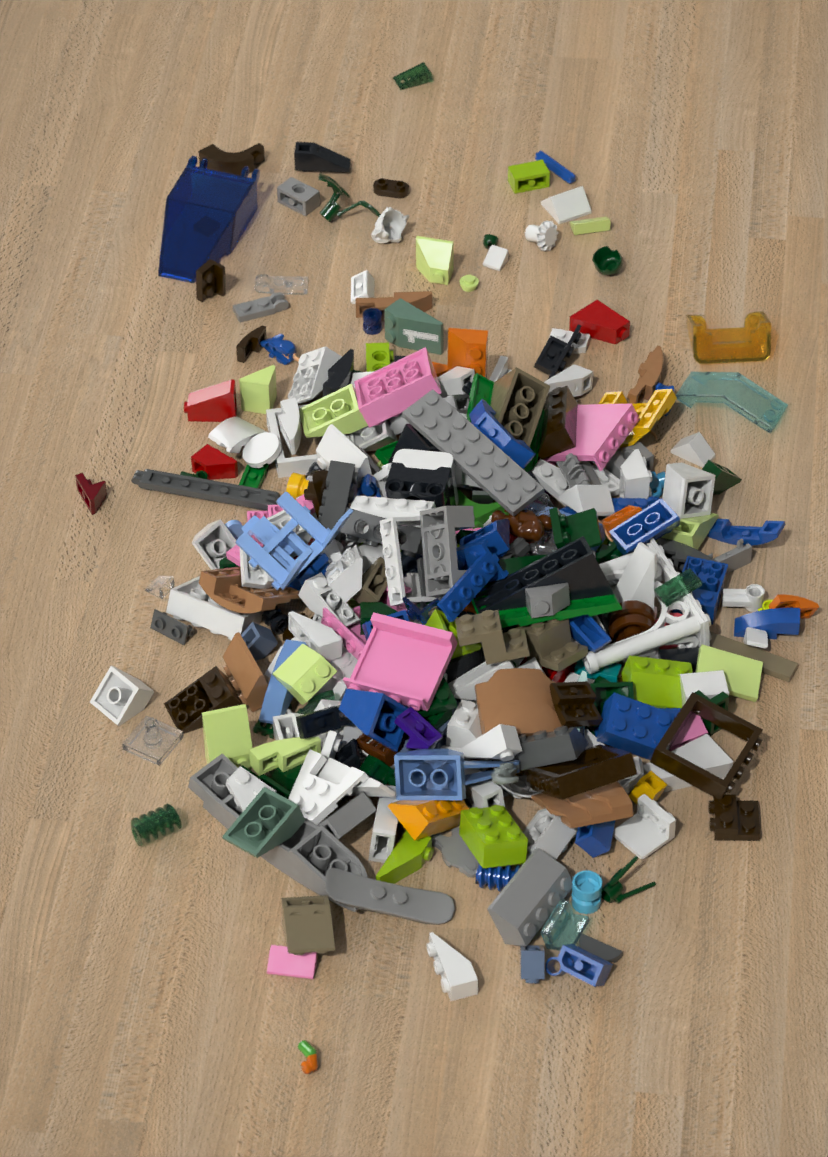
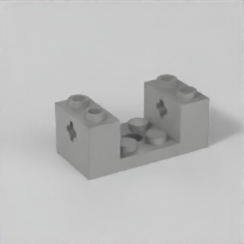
M442 506L420 511L426 597L444 596L467 571L458 570L455 531L475 527L473 506Z

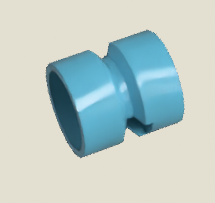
M585 870L573 877L571 903L572 907L579 913L592 914L601 906L602 879L597 873Z

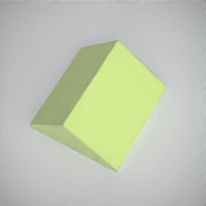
M274 365L239 379L240 401L243 411L266 414L267 409L273 408L277 398L276 367Z

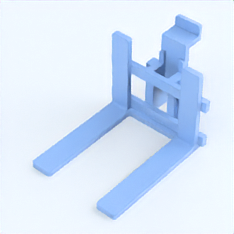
M284 492L277 499L276 503L292 519L279 530L265 516L259 519L254 515L241 528L244 533L235 543L251 558L248 563L253 568L259 565L275 580L271 585L276 590L279 588L284 590L334 540L353 513L351 508L330 530L319 523L310 514L311 511L306 506H301L288 492ZM298 524L315 539L310 546L292 531ZM252 535L264 545L263 548L251 537ZM293 552L299 556L296 560L290 556Z

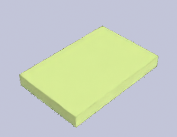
M701 645L696 672L723 670L729 695L756 702L763 662Z

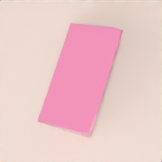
M271 945L267 974L313 979L317 965V952L294 955L288 954L287 947Z

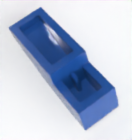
M774 608L737 617L734 621V637H744L747 627L766 631L768 639L777 640V634L799 635L800 608Z
M588 614L569 618L571 637L581 645L587 646L590 651L595 653L611 642L612 639Z

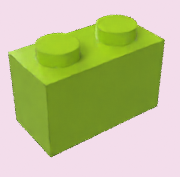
M543 160L508 166V182L514 194L547 188L550 183V172Z

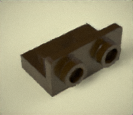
M209 259L196 270V299L200 302H204L213 293L222 297L226 294L225 267L212 259Z

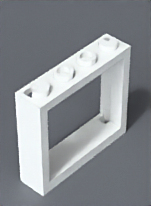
M299 405L298 407L300 409L306 405ZM281 408L267 409L268 432L275 434L281 442L278 426H280L278 415H282ZM281 447V452L275 459L278 478L290 477L293 472L306 475L311 465L317 462V454L285 458L283 448Z
M420 516L392 517L381 520L380 533L382 536L390 606L412 605L421 603V601H440L443 596L406 597L397 526H421Z

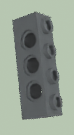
M352 509L353 513L340 532L347 534L346 538L358 542L359 538L366 540L365 544L377 547L378 543L382 544L380 521L386 518ZM368 523L369 529L366 533H363V527ZM397 526L400 550H404L403 554L414 558L416 554L423 556L421 528ZM406 534L407 540L404 544H401V537Z

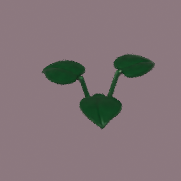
M323 173L319 174V180L327 182V187H331L334 192L329 202L319 212L329 222L337 215L341 217L342 214L359 205L368 208L378 217L381 215L376 208L364 200H360L339 211L341 207L336 201L340 195L344 193L348 198L350 195L334 179Z

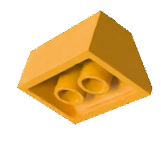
M400 800L388 805V808L414 841L456 828L460 824L461 810L469 809L464 800Z

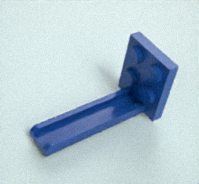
M486 539L456 548L458 570L467 571L437 603V606L441 608L449 622L455 620L487 583L504 579L509 574L507 570L503 571L498 564L500 559L496 553L492 554L487 548L486 544L488 542Z

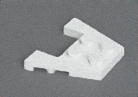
M310 749L288 800L299 805L305 819L318 825L338 807L336 803L345 795L350 796L353 793V788L360 781L364 783L369 776L365 772L351 767L339 785L321 779L316 774L327 759L323 754Z

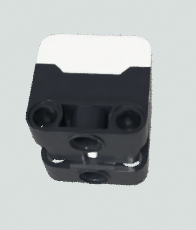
M413 449L398 450L394 455L385 484L387 498L433 501L436 508L457 506L459 498L453 456L446 452Z

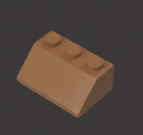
M238 632L234 635L223 655L226 663L223 669L228 678H234L231 680V683L236 692L241 691L242 694L238 695L241 702L246 704V706L248 705L251 711L254 712L262 708L268 684L241 634Z

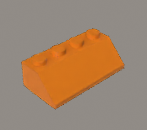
M448 328V371L456 366L474 369L475 374L478 373L487 378L488 330Z

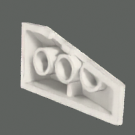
M642 542L638 543L613 592L619 603L635 600L646 603L653 609L656 617L657 607L654 606V597L657 596V589H654L655 577H657V553ZM604 613V616L608 619V613Z
M329 757L318 777L339 785L350 770V767ZM369 777L364 783L360 781L353 788V793L350 796H357L364 792L366 796L394 797L395 792Z

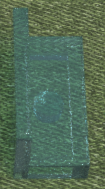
M560 899L540 932L546 948L561 951L563 945H576L590 921L589 916L573 914L569 901Z

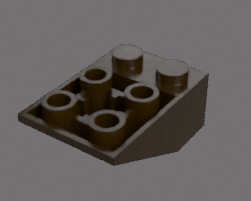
M217 666L164 703L181 735L203 728L202 712L243 704L229 678Z

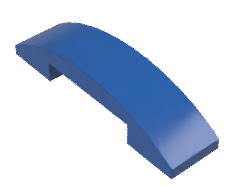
M717 519L707 536L733 545H737V541L743 539V546L748 543L751 546L760 545L778 538L786 524L785 521L766 520L762 527L731 526L729 519Z

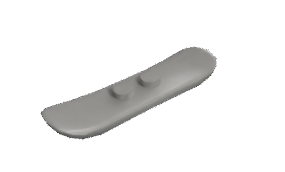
M331 868L326 872L325 890L327 895L334 902L344 906L432 925L446 923L452 918L455 909L453 899L442 892L387 883L337 868Z

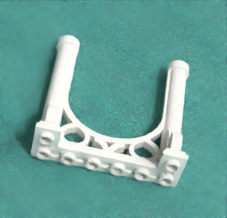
M654 538L650 540V543H647V546L657 553V577H655L654 589H657L656 597L661 605V615L656 624L647 631L604 646L595 653L589 651V654L582 658L589 674L598 672L602 667L627 659L629 655L635 656L663 645L676 644L679 649L696 648L701 645L710 647L712 637L709 631V626H711L709 615L704 614L700 602L694 599L690 587L685 586L681 574L675 571L671 559H667L663 547L658 545ZM633 552L599 564L607 581L621 578ZM673 595H674L675 598L677 599V600H672V601H670V598H671V596H673ZM673 609H678L682 611L683 615L674 617L668 613Z

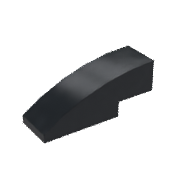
M353 349L346 352L328 370V380L323 384V397L351 384L352 373H354Z

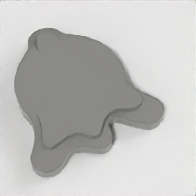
M459 828L452 829L451 837L438 833L430 836L432 838V846L441 851L442 859L449 868L453 866L459 868V872L464 873L469 878L476 877L479 862L459 835Z

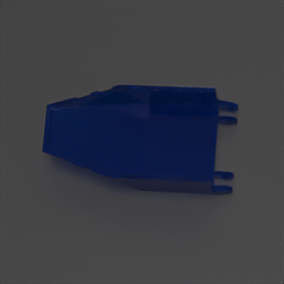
M192 156L188 160L187 166L166 198L158 276L194 284L196 282V270L209 259L220 263V259L223 256H228L232 253L258 208L257 183L260 176L259 169H255L252 172L251 178H249V167L246 166L242 170L241 176L206 169L208 165L207 158L201 160L199 167H196L198 162L197 156Z

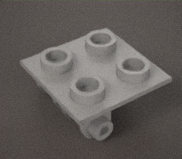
M570 453L566 455L565 461H557V465L570 488L575 485H602L590 463L579 462L576 455Z

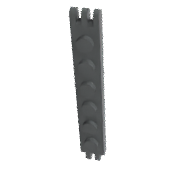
M145 469L144 471L136 470L131 480L133 484H137L143 489L266 511L268 510V505H276V501L280 497V494L275 491Z

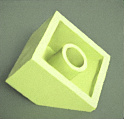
M301 644L272 675L304 705L337 670L322 655L305 644Z

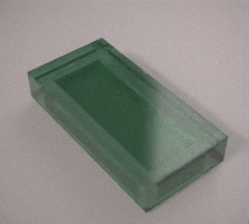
M689 568L654 589V592L667 607L701 587L702 582Z

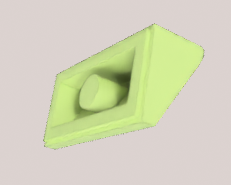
M607 217L570 221V226L573 234L579 235L609 231L611 221Z

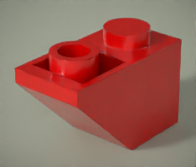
M206 444L191 456L192 472L196 473L200 470L207 472V480L238 477L237 461L209 444Z

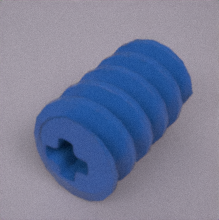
M478 864L475 884L479 882V887L483 889L488 883L489 890H493L497 885L498 892H501L520 869V866L517 865L515 870L511 871V865H507L504 870L502 866L482 868Z

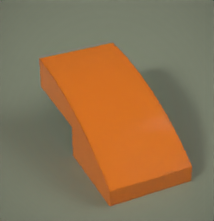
M778 594L768 605L769 609L800 608V619L810 618L819 608L818 603L785 594Z

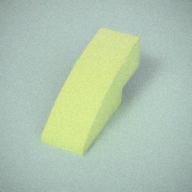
M295 737L259 745L249 749L250 766L259 776L277 767L282 772H285L303 764L310 749L321 754V739L319 737L306 739Z

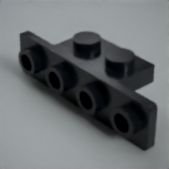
M577 325L568 343L551 335L539 355L534 368L550 375L548 379L555 376L558 371L562 372L567 363L564 361L565 358H570L574 347H572L573 343L578 344L582 336L579 333L581 325Z

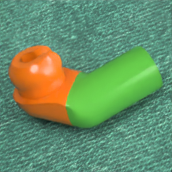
M303 1040L298 1044V1049L304 1054L307 1061L301 1063V1069L305 1074L314 1073L318 1068L317 1051L308 1041Z

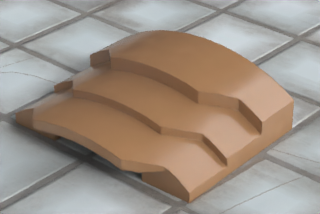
M241 567L201 571L199 584L205 593L222 607L238 613L271 611L275 609L276 605L289 603L290 600L301 599L298 596L300 591L292 587H286L284 590L281 588L276 590L272 587L268 589L243 587L241 584Z
M511 668L497 670L488 682L476 684L475 693L482 735L499 724L516 726L518 735L525 734L526 737L532 736L535 732L541 730L552 732L554 729L561 727L562 725L554 709L550 693V684L557 682L551 681L540 669Z
M617 781L563 800L543 793L531 795V800L542 808L545 807L550 814L561 816V822L570 829L633 817V803L624 788Z

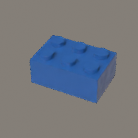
M613 693L604 702L601 716L603 720L599 725L596 741L651 760L656 746L672 724L675 714Z

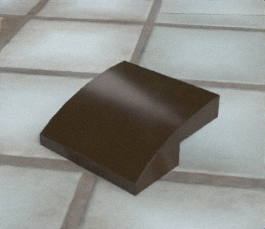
M588 681L550 684L552 702L562 726L600 725L603 719L594 705L597 696Z

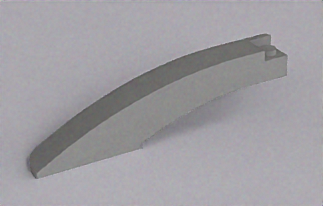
M220 754L190 777L188 788L204 801L203 807L224 827L229 829L243 812L236 805L234 796L230 794L226 787V780L238 767L224 754ZM305 819L304 823L291 838L261 856L281 872L320 896L327 895L325 876L327 870L331 868L341 869L368 878L361 861L325 827L322 825L319 827ZM334 902L353 912H356L358 910V908L348 907L337 902Z

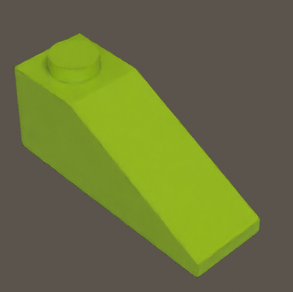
M406 830L377 873L376 880L395 884L421 869L426 860L429 861L433 855L432 838L425 837L414 841Z

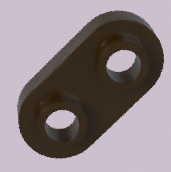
M380 178L374 181L373 192L378 196L401 199L409 195V185L404 181Z

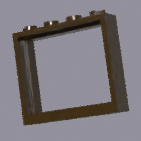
M692 692L656 746L650 763L719 800V798H723L726 792H732L736 784L733 782L734 779L739 780L745 770L743 765H749L754 755L751 752L753 750L757 752L763 741L760 739L763 729ZM692 713L747 741L724 780L669 751V748Z
M599 744L585 749L575 760L527 769L528 776H526V779L533 791L563 800L637 775L632 752Z

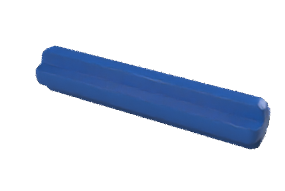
M543 151L535 154L537 161L543 160L549 170L567 183L572 184L576 181L574 173Z

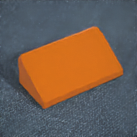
M628 505L602 519L601 522L610 535V530L642 511V508Z

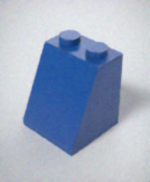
M346 689L339 710L365 735L394 752L398 751L404 731L394 721L398 715L408 708L384 693Z

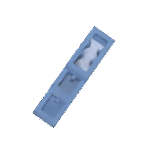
M286 639L273 672L301 644L306 645V642ZM273 675L270 677L259 717L260 722L273 724V716L286 713L294 697Z

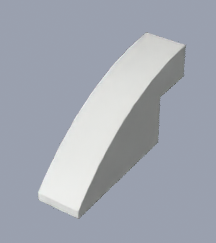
M535 657L517 667L540 669L544 673ZM511 660L486 665L485 661L448 683L455 698L476 700V684L488 682L497 670L516 667Z

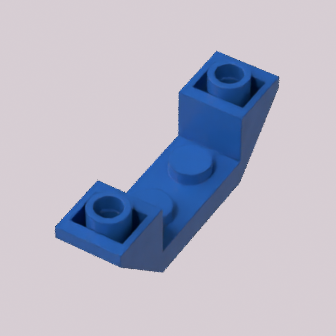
M481 399L469 414L471 423L524 469L536 454L523 440L515 439L494 417L496 412L484 399Z

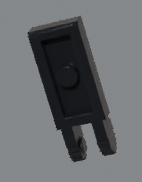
M340 705L296 717L300 739L310 738L330 730L342 728V726L350 724L352 721L347 717L340 719Z

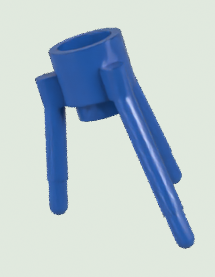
M370 474L363 476L360 481V487L357 488L356 496L376 494V497H381L376 478Z

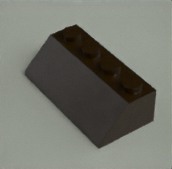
M568 386L555 388L552 392H549L545 401L538 461L576 447L577 402Z

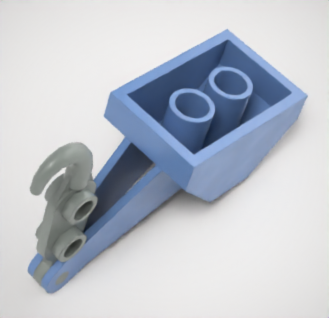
M420 749L394 755L396 800H463L466 798L465 785L492 779L495 784H510L519 780V777H514L516 773L520 772L519 760L464 761V753L451 749ZM497 767L494 770L466 775L464 772V768Z

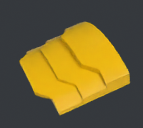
M673 389L655 390L648 403H633L640 420L619 448L634 445L671 409L677 399ZM605 392L598 404L628 403L623 392Z

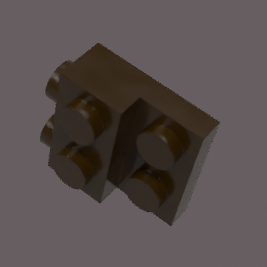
M725 794L722 799L719 798L718 800L713 797V801H709V814H713V818H710V831H714V841H760L758 801L736 800V795Z

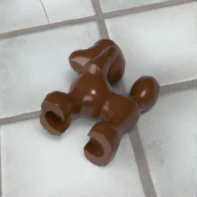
M495 510L491 517V522L508 519L509 532L514 536L524 538L526 542L530 543L541 541L545 531L552 529L551 518L548 515L536 516L531 510H522L514 517L510 513L505 515L502 511Z

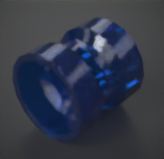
M377 308L364 310L362 314L364 321L363 331L369 335L380 333L382 331L381 311Z

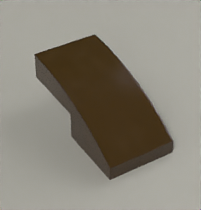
M262 325L254 329L236 346L238 362L245 363L252 351L257 353L261 351L263 346L260 343L267 339L266 326Z

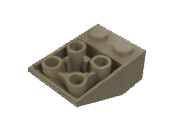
M328 895L281 898L282 925L288 954L303 955L307 952L325 954L329 951H335Z

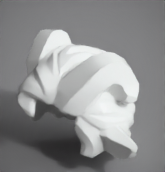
M387 207L375 223V229L371 234L372 239L377 243L400 242L402 240L401 233L405 229L406 222L410 216L403 215L392 207Z

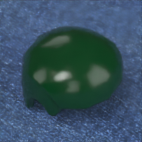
M604 246L593 254L594 266L603 275H614L623 265V258L617 249L614 251L608 246Z

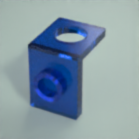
M406 596L402 598L408 616L413 621L417 619L422 625H425L431 615H428L429 611L436 607L440 601L436 598L420 611Z

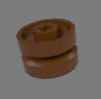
M637 600L619 603L622 607L621 610L608 613L611 644L643 633L655 625L653 609L646 603Z

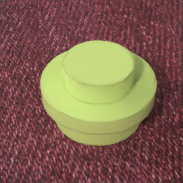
M465 275L460 278V286L464 291L472 292L476 290L479 284L477 277Z

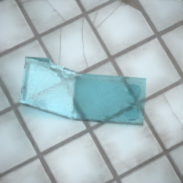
M690 372L676 394L677 400L689 408L695 402L724 403L768 433L772 432L788 406L739 372Z

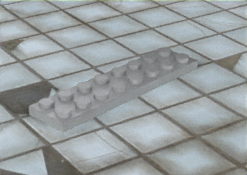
M433 389L402 412V417L441 452L450 453L453 456L454 464L513 517L544 493L543 486Z

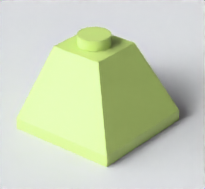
M416 236V268L429 282L449 284L454 271V241Z

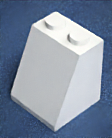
M682 462L667 464L662 499L680 519L710 515L715 475Z

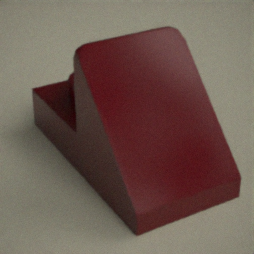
M83 473L75 475L78 493L92 515L96 514L107 496L106 481L92 484L91 480H87Z

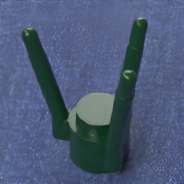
M638 856L629 861L623 869L620 868L602 886V898L607 903H612L615 900L619 904L624 899L656 885L655 882H651L622 894L623 886L619 880L638 860Z

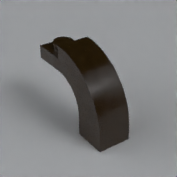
M260 143L236 153L225 152L214 144L198 151L199 166L219 176L236 177L247 175L255 171V165L265 161L264 146Z

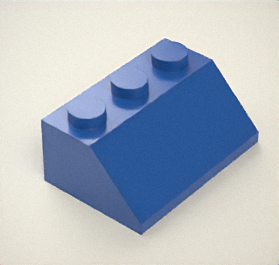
M661 498L610 530L609 533L618 550L624 556L634 552L638 543L642 542L647 546V543H650L652 538L656 541L663 535L670 533L679 526L680 518Z

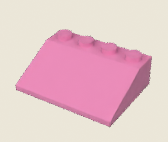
M426 347L354 381L358 408L369 428L374 425L378 426L391 417L401 415L404 410L432 389L438 394L442 393Z

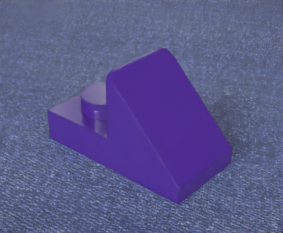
M412 707L398 715L394 721L396 725L410 736L406 748L428 749L443 737Z

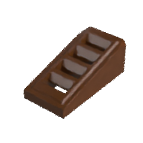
M364 733L356 739L360 749L378 758L389 767L394 765V755L402 750L401 745H399L398 751L394 752L374 739L367 743L372 738Z

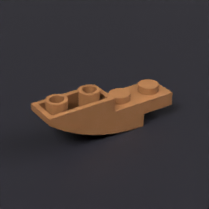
M432 291L394 292V297L356 298V318L375 317V322H385L384 309L399 298L426 312L432 309Z
M657 345L653 352H649L646 361L640 364L638 368L640 377L637 380L636 386L628 392L627 399L629 404L642 403L644 399L649 401L655 392L656 385L661 383L663 366L661 346Z

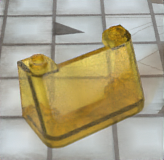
M763 311L749 313L745 317L744 327L706 329V321L702 316L687 315V329L692 354L696 362L700 364L763 361L770 356L771 322Z

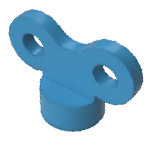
M651 471L652 482L649 484L651 496L660 497L663 493L662 488L664 489L666 473L663 471L656 475L655 472Z

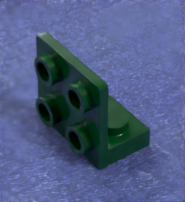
M557 507L549 509L554 542L558 549L583 536L590 548L602 544L595 508L569 516L561 514Z

